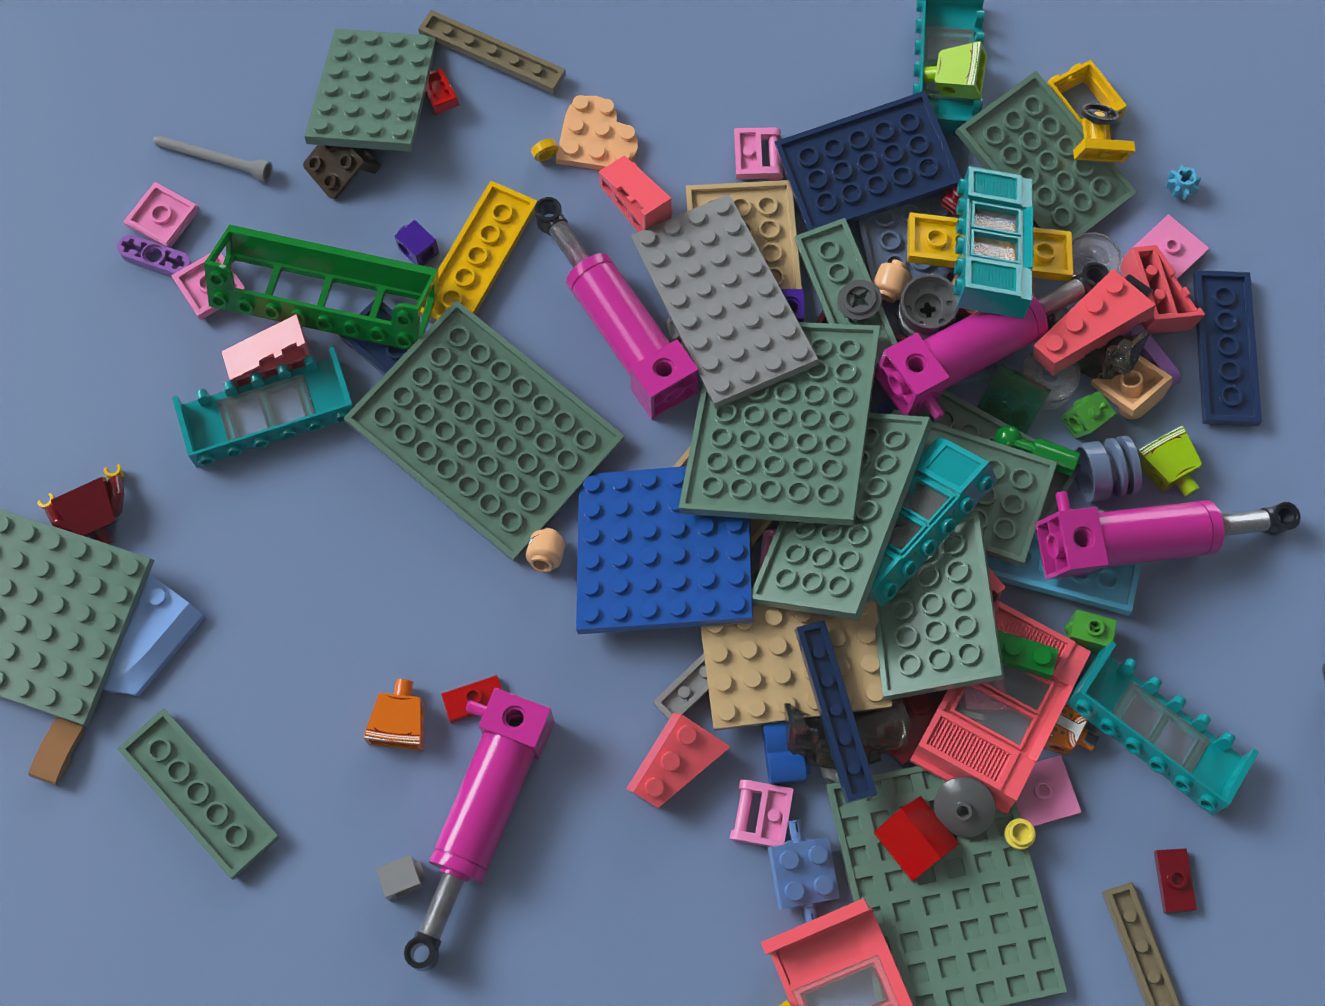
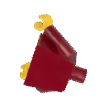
M117 464L118 469L115 473H110L108 468L105 467L104 473L106 477L97 478L56 498L49 493L50 501L47 504H44L41 500H38L37 504L45 511L52 526L85 537L91 534L94 540L111 544L114 540L107 527L118 522V516L123 511L125 492L122 480L124 479V472L120 464Z

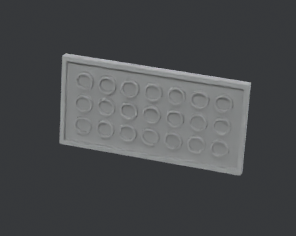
M730 194L656 224L647 230L631 235L632 242L689 357L699 369L698 375L715 409L819 365L814 350Z

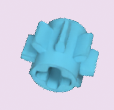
M1181 165L1178 172L1170 171L1167 177L1169 180L1165 188L1170 189L1171 197L1182 198L1185 201L1189 194L1196 195L1199 190L1198 184L1201 181V177H1197L1194 168L1191 169Z

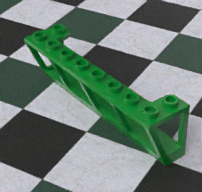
M234 225L227 227L204 262L210 307L278 322L297 315L302 327L407 350L426 332L438 294V269ZM226 246V256L223 264L215 262ZM239 261L272 268L273 271L265 294L235 288L234 276L230 270L232 263ZM285 271L325 280L317 305L273 296L281 272ZM336 282L377 291L370 315L364 316L325 307L333 283ZM386 294L418 300L416 305L407 303L397 304L392 310L391 321L377 318ZM424 302H426L422 318L420 321V311Z

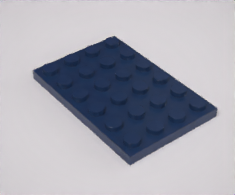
M925 91L774 142L776 152L807 231L843 218L850 224L944 192L945 190L953 189L955 186H958L959 179L961 178Z

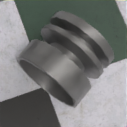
M924 274L913 278L906 284L901 294L897 320L900 331L905 337L908 338L918 333L924 340L955 324L959 310L957 307V295H953L954 285L948 279L937 274Z

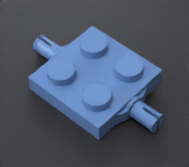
M800 819L788 821L791 840L782 845L768 847L778 909L803 908L807 923L817 918L815 906L824 901L839 899L840 897L829 837L803 838Z

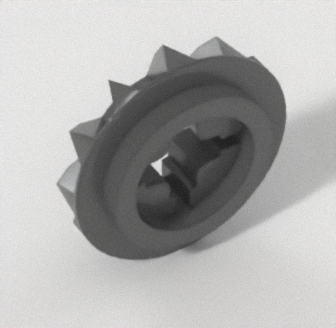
M851 281L843 286L838 294V309L845 318L848 317L855 322L863 319L868 321L869 317L874 314L877 315L880 306H882L881 292L870 281ZM865 297L864 300L867 306L859 304L856 307L853 298L860 300Z

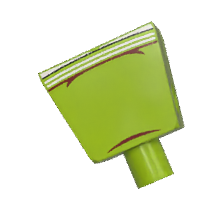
M981 41L941 50L938 55L937 66L924 67V82H935L939 93L944 97L981 99L988 57Z
M1183 425L1137 450L1142 473L1160 491L1165 492L1177 485L1184 497L1187 498L1200 489L1192 476L1201 468L1202 462Z

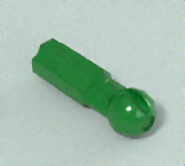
M1014 426L999 428L994 438V442L1057 462L1055 470L1072 476L1080 456V452L1042 438H1038L1034 442L1022 438L1020 431Z

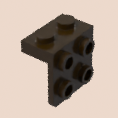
M317 145L303 163L304 169L331 199H337L360 170L376 174L381 165L375 159L376 155L371 149Z

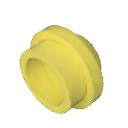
M1018 818L1007 824L1004 835L1007 843L1012 848L1024 850L1034 843L1036 831L1029 821Z

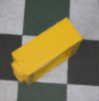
M1092 60L1083 64L1078 63L1068 72L1062 75H1055L1048 80L1047 84L1082 126V122L1087 119H1081L1062 93L1083 82L1100 104L1118 112L1119 118L1117 122L1121 121L1127 108L1126 103Z

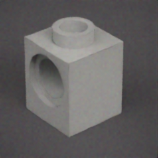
M411 855L375 868L385 898L389 901L424 888L422 879L426 878L421 861L415 862Z

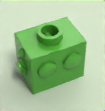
M1098 391L1076 400L1072 407L1059 417L1076 439L1095 431L1114 416L1116 412L1103 394Z
M1076 609L1069 622L1065 624V637L1091 651L1090 654L1097 655L1111 641L1115 642L1117 620Z

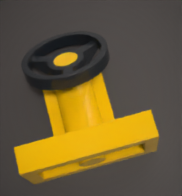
M1088 103L1083 105L1081 115L1087 119L1082 122L1084 139L1073 150L1074 160L1124 163L1135 152L1134 141L1111 140L1110 125L1117 123L1119 118L1118 112L1102 104Z

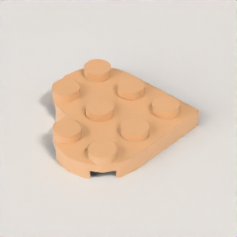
M576 96L565 115L556 155V164L602 170L624 155L631 162H634L638 154V139L635 135V129L630 125L617 122V112L614 108V103L609 99L599 96Z

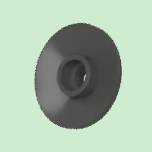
M956 777L948 780L939 788L934 800V811L937 818L946 826L950 833L961 837H972L983 833L990 827L995 817L996 803L992 792L981 781L971 777ZM966 806L969 809V813L961 814L958 811V807Z

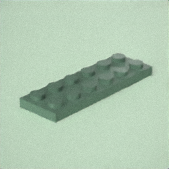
M843 218L794 236L795 243L828 324L880 326L881 333L876 368H878L884 350L897 344L883 307L880 306L877 315L874 314L869 317L868 321L863 319L857 322L848 317L845 318L838 309L837 297L843 286L854 280L872 282L846 219ZM865 297L860 300L853 298L856 307L859 304L867 306L864 300Z
M164 708L117 748L232 880L238 877L280 838Z

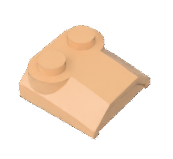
M1129 348L1121 358L1096 379H1093L1091 385L1118 406L1121 416L1127 419H1138L1164 398L1172 385V376Z

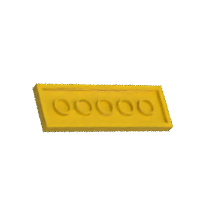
M490 180L438 269V294L429 319L430 321L436 322L456 300L476 315L535 213V205L538 200ZM424 302V304H423V306H422V308H421V311H420V316H421V317H422V314H423V311H424L426 302Z
M910 212L907 230V262L954 268L956 259L959 257V254H955V245L959 234L955 233L958 218ZM975 220V225L1016 232V225ZM1033 227L1032 277L1071 281L1073 277L1072 232ZM974 236V253L1016 261V243Z

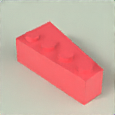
M1113 269L1034 344L1033 358L1052 375H1055L1084 358L1089 352L1096 348L1100 349L1108 341L1120 334L1124 335L1139 323L1153 318L1156 304Z

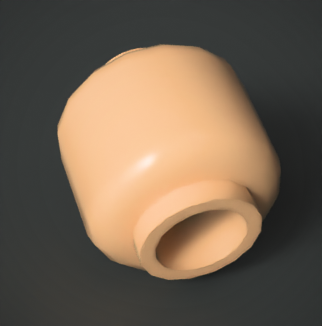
M893 260L892 263H882L872 283L879 288L882 300L895 303L896 300L901 299V294L906 284L913 279L905 263Z
M551 528L535 531L531 535L526 551V558L531 567L540 572H550L561 565L566 549L565 539L556 530Z

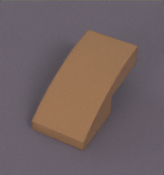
M56 717L34 757L28 772L29 777L56 786L71 764L70 755L85 734L84 726Z

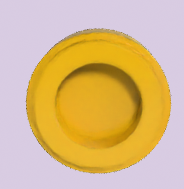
M552 138L544 139L531 148L534 159L539 162L552 158L558 151V146Z

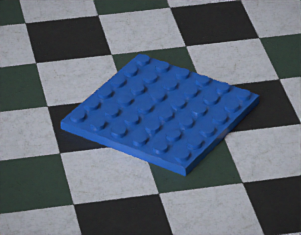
M687 466L591 474L579 487L577 633L592 634L753 623L750 518L680 514L679 503Z

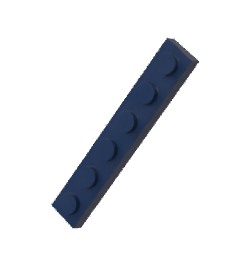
M825 620L796 627L795 634L845 802L847 804L877 795L876 787Z

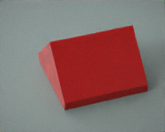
M922 796L900 808L873 832L911 882L960 845L946 826L937 818Z

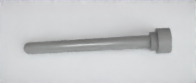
M159 135L153 139L156 146L250 172L254 179L262 182H267L272 174L273 166L270 161L258 159L257 161L250 162Z

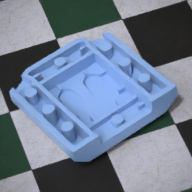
M149 574L103 690L107 693H121L131 695L132 697H140L206 617L189 602Z

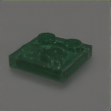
M1001 363L977 408L1027 434L1052 390L1008 365Z

